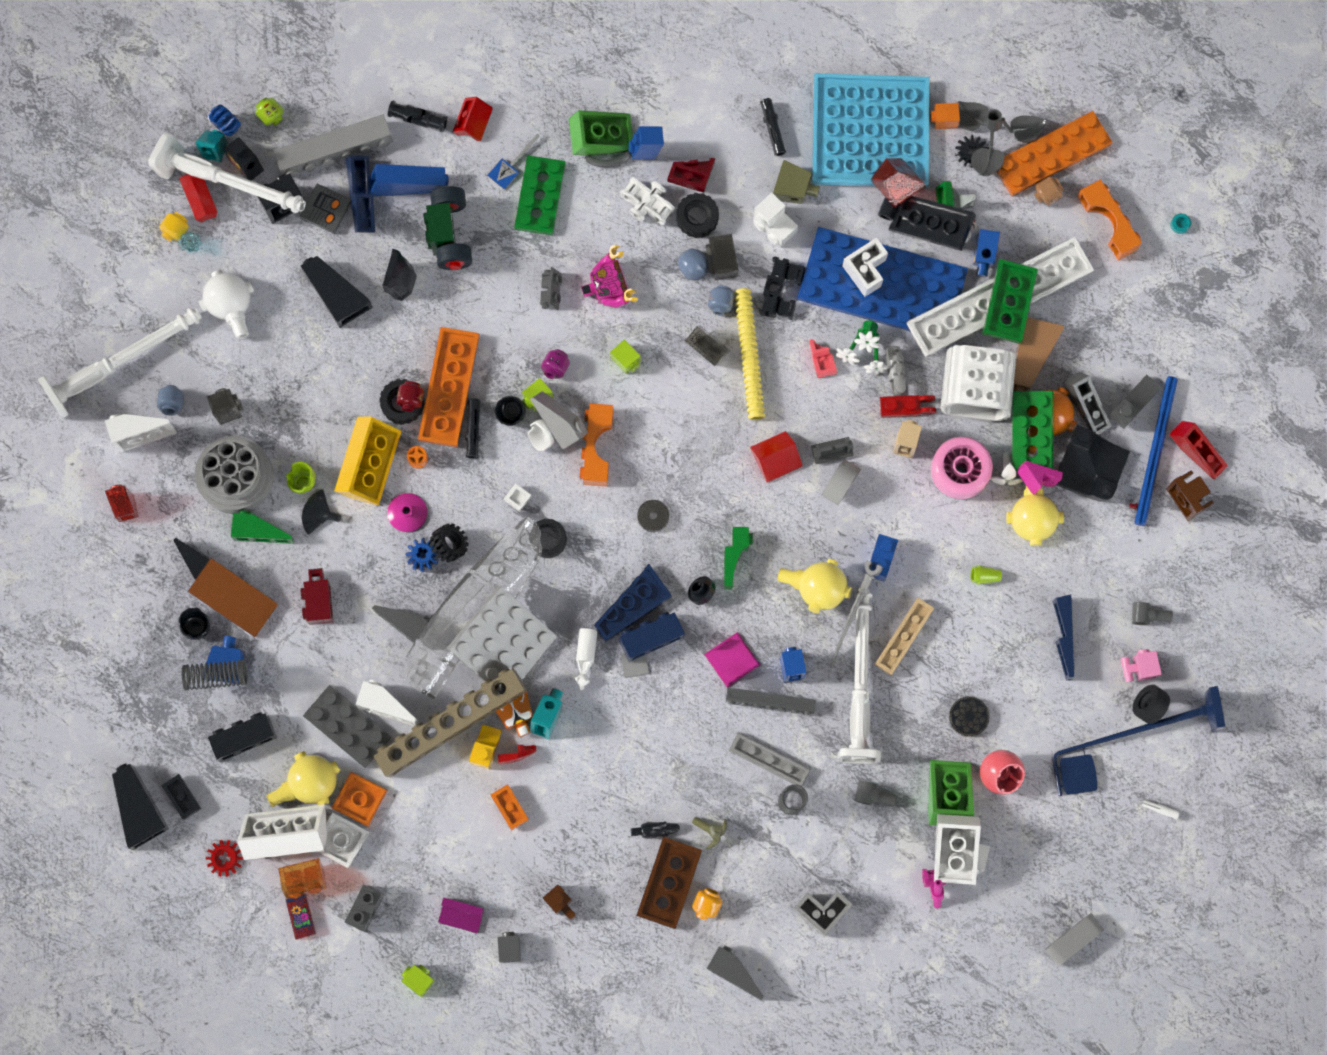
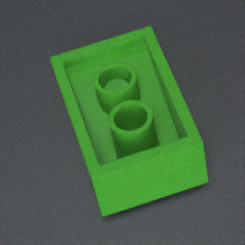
M578 110L569 118L573 155L595 156L629 152V141L633 138L630 113Z
M930 760L929 825L937 826L938 814L974 817L970 762Z

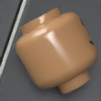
M1047 177L1035 186L1037 192L1034 195L1039 203L1044 202L1045 205L1049 206L1062 198L1064 189L1057 178Z

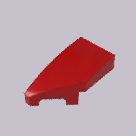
M518 745V753L498 754L499 765L514 763L537 752L536 745Z

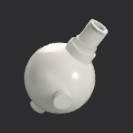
M216 270L211 274L212 278L204 287L203 300L199 301L200 307L203 312L209 311L214 317L226 320L227 324L233 329L236 339H243L249 335L245 324L246 316L244 312L250 304V293L255 291L250 281L245 282L235 274Z

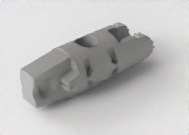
M889 346L886 352V364L890 366L887 369L888 379L893 396H901L907 390L904 359L900 346Z

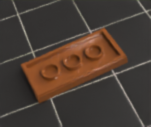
M212 558L187 591L253 637L257 636L278 606L275 601Z

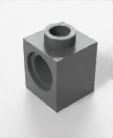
M514 932L502 933V937H497L499 963L521 962L519 935L515 936Z

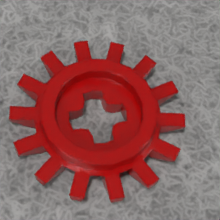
M219 840L220 846L213 843L212 845L215 849L213 851L208 849L207 851L211 853V857H206V860H211L207 867L213 866L212 873L218 870V876L221 877L222 873L225 872L226 877H228L229 870L234 874L236 873L234 866L241 867L237 860H243V857L237 856L241 852L240 849L235 850L238 844L234 843L233 846H230L231 840H227V844L224 845L223 840ZM224 852H227V856L230 857V861H226L225 864H221L222 860L219 859V856L224 855Z

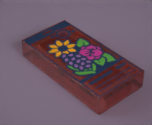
M307 894L285 899L295 940L315 935L316 930Z

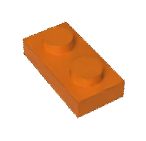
M508 784L490 794L511 831L529 820Z

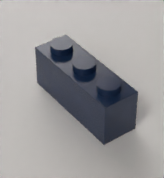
M666 612L658 616V620L651 622V620L640 624V628L636 630L630 628L621 633L622 636L619 637V642L628 662H631L684 638L685 633L675 612L672 614Z

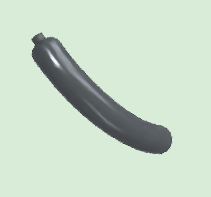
M626 152L620 157L610 160H601L592 156H585L587 163L593 166L609 168L627 162L631 159L632 153Z

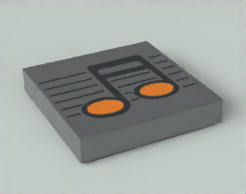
M317 183L299 217L335 234L351 205V198Z

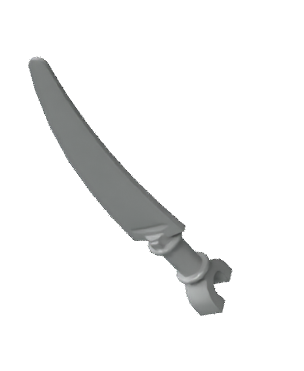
M866 561L865 570L867 573L864 574L865 578L860 589H857L856 600L843 628L830 668L835 663L851 622L863 597H866L868 594L867 591L872 580L875 579L874 576L879 575L883 569L882 566L877 565L876 570L871 571L870 568L873 564L871 561Z

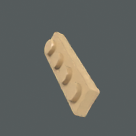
M917 597L874 665L892 676L933 612L934 607Z

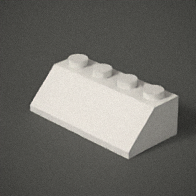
M325 805L245 814L237 840L244 860L324 850L327 840Z

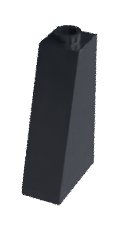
M318 256L306 259L301 265L305 276L339 328L373 308L370 300Z
M125 763L117 767L116 772L112 774L125 840L128 849L135 850L169 830V827L135 766Z

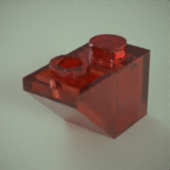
M114 485L105 491L114 517L119 522L139 517L134 495L125 485Z

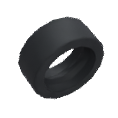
M542 519L531 527L528 540L532 551L542 558H553L563 552L567 536L564 527L558 521ZM551 527L558 532L559 543L555 548L544 550L537 545L536 535L542 528Z

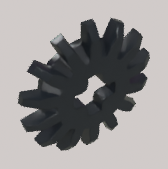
M971 135V140L964 136L965 142L959 140L958 143L961 146H955V149L960 150V152L955 153V156H961L958 161L960 163L964 160L963 166L966 167L968 163L971 164L972 154H968V147L972 149L986 148L989 150V147H983L986 141L979 143L980 136H978L976 141L973 135Z

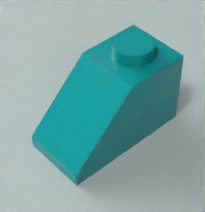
M205 130L196 140L195 144L203 159L221 163L225 153L224 148L227 146L228 141L221 131Z

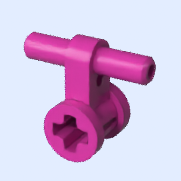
M922 869L923 884L925 888H930L933 906L937 909L941 908L942 900L944 899L943 885H946V883H943L941 880H935L934 882V869Z

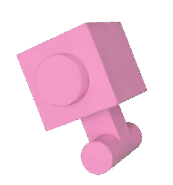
M1150 649L1137 651L1138 654L1133 657L1134 664L1131 665L1129 657L1121 658L1126 683L1134 681L1132 673H1136L1138 681L1154 679L1162 675L1156 651L1150 652Z

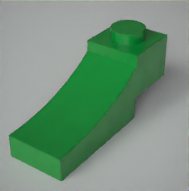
M733 527L732 546H725L724 590H732L736 565L742 553L748 551L749 545H753V533H749V527Z

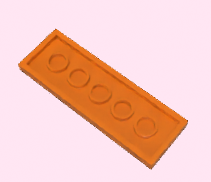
M1091 111L1004 156L1003 166L997 173L1010 195L1014 196L1047 177H1051L1111 146L1113 142L1094 111Z
M445 327L440 328L418 441L458 448L480 337L479 333Z

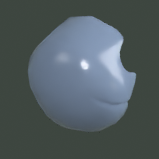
M691 248L679 256V270L686 279L698 280L703 278L708 272V260L701 250Z

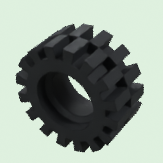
M453 523L445 524L436 529L431 534L433 536L430 537V540L433 541L430 543V547H434L432 552H436V557H441L440 561H446V563L453 562L464 556L468 551L466 547L469 546V543L465 542L468 540L467 536H463L464 530L460 532L461 527H455ZM445 537L450 539L453 549L447 545Z

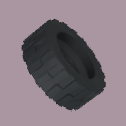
M694 193L681 199L676 210V222L681 231L687 234V236L703 238L706 235H710L716 229V225H718L719 208L716 206L715 200H712L709 195ZM693 207H702L707 212V219L702 224H694L689 220L688 212Z
M408 379L392 380L388 385L384 386L383 391L380 393L379 402L382 412L389 421L391 420L395 424L404 425L405 423L409 424L417 420V417L422 414V409H424V397L421 407L414 409L413 412L399 411L393 407V397L398 394L399 386L405 384V381H408Z

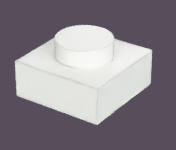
M515 483L503 500L520 512L532 496Z

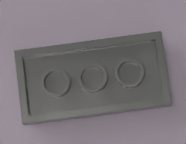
M331 685L324 690L303 715L304 718L364 768L374 759V755L378 753L377 750L386 745L392 738Z

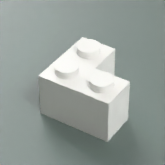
M771 192L755 207L753 222L760 232L764 231L768 235L767 237L772 244H777L781 248L797 233L798 225L784 213L785 205Z
M877 238L844 258L843 268L864 297L880 288L883 282V278L875 267L886 261L888 252Z

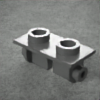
M551 267V270H544V273H542L541 288H548V291H541L540 305H542V309H549L551 306L555 310H559L562 276L553 267Z
M849 437L811 445L815 465L854 456L853 443Z

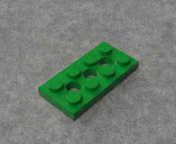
M527 155L514 230L553 236L565 161ZM545 173L549 178L546 181H540L538 176ZM542 191L545 193V197L540 200L536 199L535 194ZM538 209L542 211V215L538 218L531 215L533 210Z
M1003 259L998 261L982 332L983 335L1016 344L1022 343L1037 276V268ZM1016 279L1019 287H1012L1009 280ZM1005 298H1013L1015 301V305H1007L1005 302ZM1003 315L1008 316L1011 319V323L1008 325L1004 324L1001 317Z
M1013 391L1012 465L1015 471L1025 461L1053 469L1054 391ZM1031 406L1038 408V414L1035 417H1031L1028 414ZM1031 426H1036L1038 429L1035 437H1030L1028 434V429ZM1031 446H1036L1038 449V453L1034 457H1030L1028 454V449Z

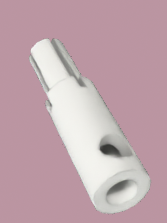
M1144 800V803H1142L1143 807L1152 809L1159 814L1173 817L1176 820L1178 819L1180 813L1178 810Z

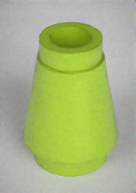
M977 565L971 568L970 578L971 582L977 585L1000 582L1002 573L1001 570Z

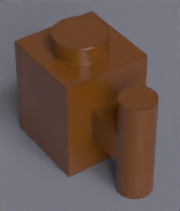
M559 884L543 897L544 901L556 915L562 911L569 920L576 918V914L568 906L572 899Z

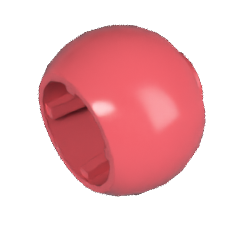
M996 750L988 754L982 761L980 777L982 783L989 791L995 794L1006 795L1016 791L1021 786L1025 777V768L1022 760L1015 753L1008 750Z

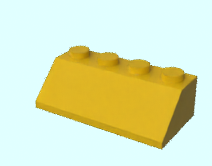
M357 417L334 491L351 499L379 505L402 431L374 417Z

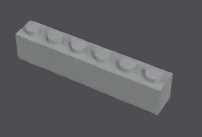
M382 114L273 151L281 174L287 175L290 173L294 177L300 172H309L321 165H331L339 159H346L358 153H367L376 147H386L393 142L385 116Z

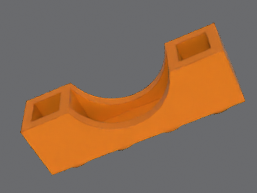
M1100 179L1081 189L1077 197L1087 213H1101L1111 221L1114 233L1108 246L1117 260L1138 250L1142 244L1141 237L1132 229L1129 218L1121 212L1118 201L1110 195L1109 187L1105 183L1103 184Z
M589 403V409H585L584 420L588 421V427L586 428L588 434L583 436V440H586V448L582 447L581 459L585 460L584 467H580V479H583V485L607 487L609 463L598 456L595 451V443L602 433L612 429L613 405Z

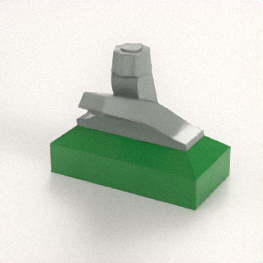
M944 181L935 188L937 203L960 209L974 208L976 195L958 194L950 181Z

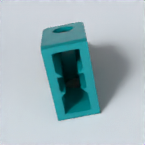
M552 688L550 695L544 694L531 719V733L549 740L562 711V691Z

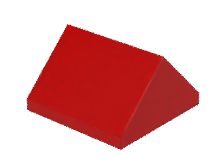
M786 431L750 447L767 483L803 467L796 444Z

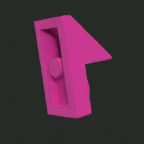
M1025 461L1017 469V473L1033 495L1041 489L1042 485L1054 487L1062 480L1063 472L1029 461Z

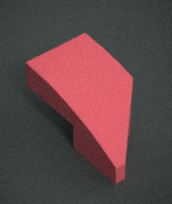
M810 339L809 345L817 378L836 375L837 370L833 355L830 353V348L826 346L824 348L816 344L815 340Z

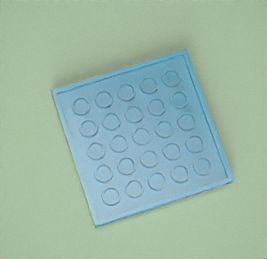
M814 73L812 184L928 188L929 77Z

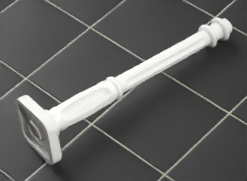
M167 132L161 135L149 158V166L164 179L171 178L177 168L191 176L210 180L214 183L221 182L280 204L282 209L291 208L293 213L302 212L306 205V202L300 195L294 197L289 191L285 193L223 171L221 167L215 166L199 157L185 154L183 145L172 134Z
M188 308L186 314L182 316L178 314L177 319L110 358H103L101 361L79 370L60 385L55 384L51 386L45 376L38 378V381L63 419L69 415L62 404L68 401L66 398L92 387L108 374L113 373L115 368L183 329L187 331L189 329L188 326L193 323L198 325L199 320L202 318L196 308L193 310Z
M869 589L867 591L868 594L866 597H863L856 612L855 686L852 691L853 697L850 711L851 745H849V748L840 749L837 755V762L878 764L881 760V751L870 749V746L867 745L870 731V704L868 697L870 693L867 690L869 611L872 610V606L869 605V599L872 598Z

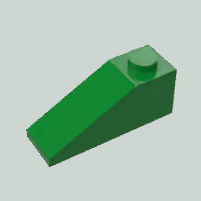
M250 511L233 513L231 538L234 541L294 544V539L291 535L251 514Z

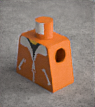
M528 692L496 711L507 731L515 728L519 738L531 733L527 722H530L533 717Z

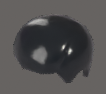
M512 395L500 399L494 409L496 419L501 424L513 426L521 422L526 413L524 402L519 397Z
M188 608L181 613L178 619L180 632L190 640L202 639L210 629L209 618L200 608Z

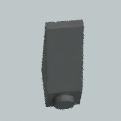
M1079 372L1063 381L1066 390L1069 392L1070 399L1090 430L1095 431L1099 435L1112 427L1089 375Z
M377 605L372 607L376 614L420 649L436 631L433 626L434 622L426 615L422 617L419 614Z
M726 945L723 948L719 946L707 970L757 999L762 1000L764 996L739 958L734 955L735 951Z

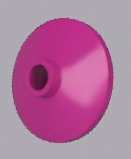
M412 493L396 496L388 507L387 515L389 522L395 529L401 532L418 530L427 519L425 502L419 496ZM409 508L410 513L404 514L403 510Z

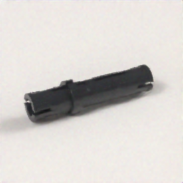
M765 98L760 101L764 114L763 122L767 125L774 156H782L786 154L777 121L778 114L774 111L772 99Z
M477 398L468 400L467 435H465V441H467L466 458L469 459L479 458L481 400Z

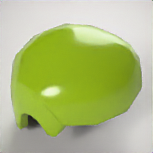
M302 461L291 464L292 468L286 474L287 486L292 492L298 494L310 491L316 483L315 471L308 463Z

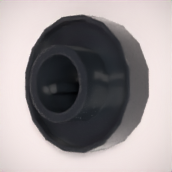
M707 576L695 579L688 588V598L696 605L707 603L715 593V583Z

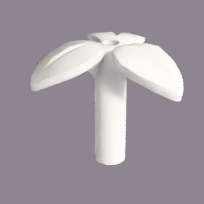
M1003 453L1002 477L991 476L990 481L999 485H1004L1008 482L1009 486L1017 485L1023 481L1021 478H1015L1016 471L1011 464V453Z

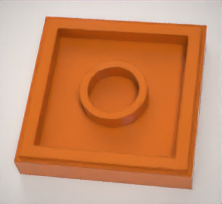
M350 772L332 809L369 827L388 790Z

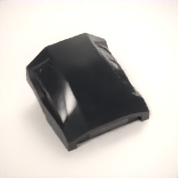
M392 249L382 286L384 292L391 295L394 300L403 301L412 294L417 275L412 265L401 255V252Z

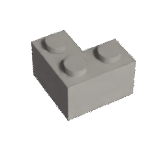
M836 891L823 906L807 892L793 910L820 935L825 937L853 904Z

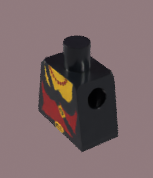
M240 137L224 148L226 157L246 179L252 181L264 171L257 156ZM249 164H253L251 168H247Z

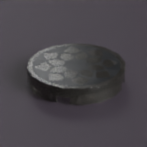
M966 696L958 699L951 706L949 721L952 729L957 734L963 737L977 736L988 726L990 713L982 700Z

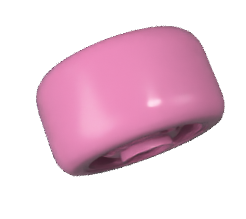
M955 437L947 440L938 448L931 463V476L934 484L943 494L954 499H968L979 494L989 482L993 470L992 458L987 448L979 441L970 437ZM962 466L966 473L958 472L956 467Z

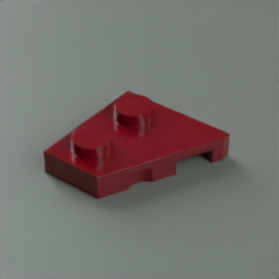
M709 158V161L698 162V159L688 162H673L667 182L704 193L715 164V158Z

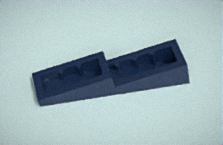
M349 156L346 158L355 233H375L374 199L370 189L369 156Z
M1071 594L1057 597L1052 601L1062 638H1059L1055 643L1066 681L1074 677Z

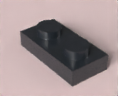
M180 774L161 785L183 820H186L202 809Z

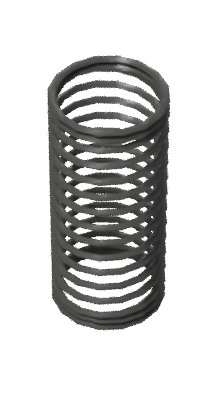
M244 659L237 661V668L234 660L232 665L228 661V672L225 661L223 662V668L221 662L218 665L215 662L214 670L211 662L209 667L207 663H205V666L201 663L200 670L198 664L195 665V668L193 664H191V668L188 664L183 665L181 669L182 685L185 691L189 689L197 690L198 688L202 690L203 687L205 689L208 687L210 689L212 687L216 688L217 686L225 688L226 685L228 687L231 685L233 687L235 685L239 686L240 684L246 686L248 681L247 665ZM232 670H233V677H234V685H233V683H232ZM218 671H219V678H220V682H221V683H220V686H219V684H218ZM209 674L211 680V687L209 685ZM195 675L197 681V688L195 687Z
M797 784L787 786L778 798L780 810L788 815L799 813L808 802L806 790ZM795 791L800 794L802 798L801 808H788L783 801L784 793Z

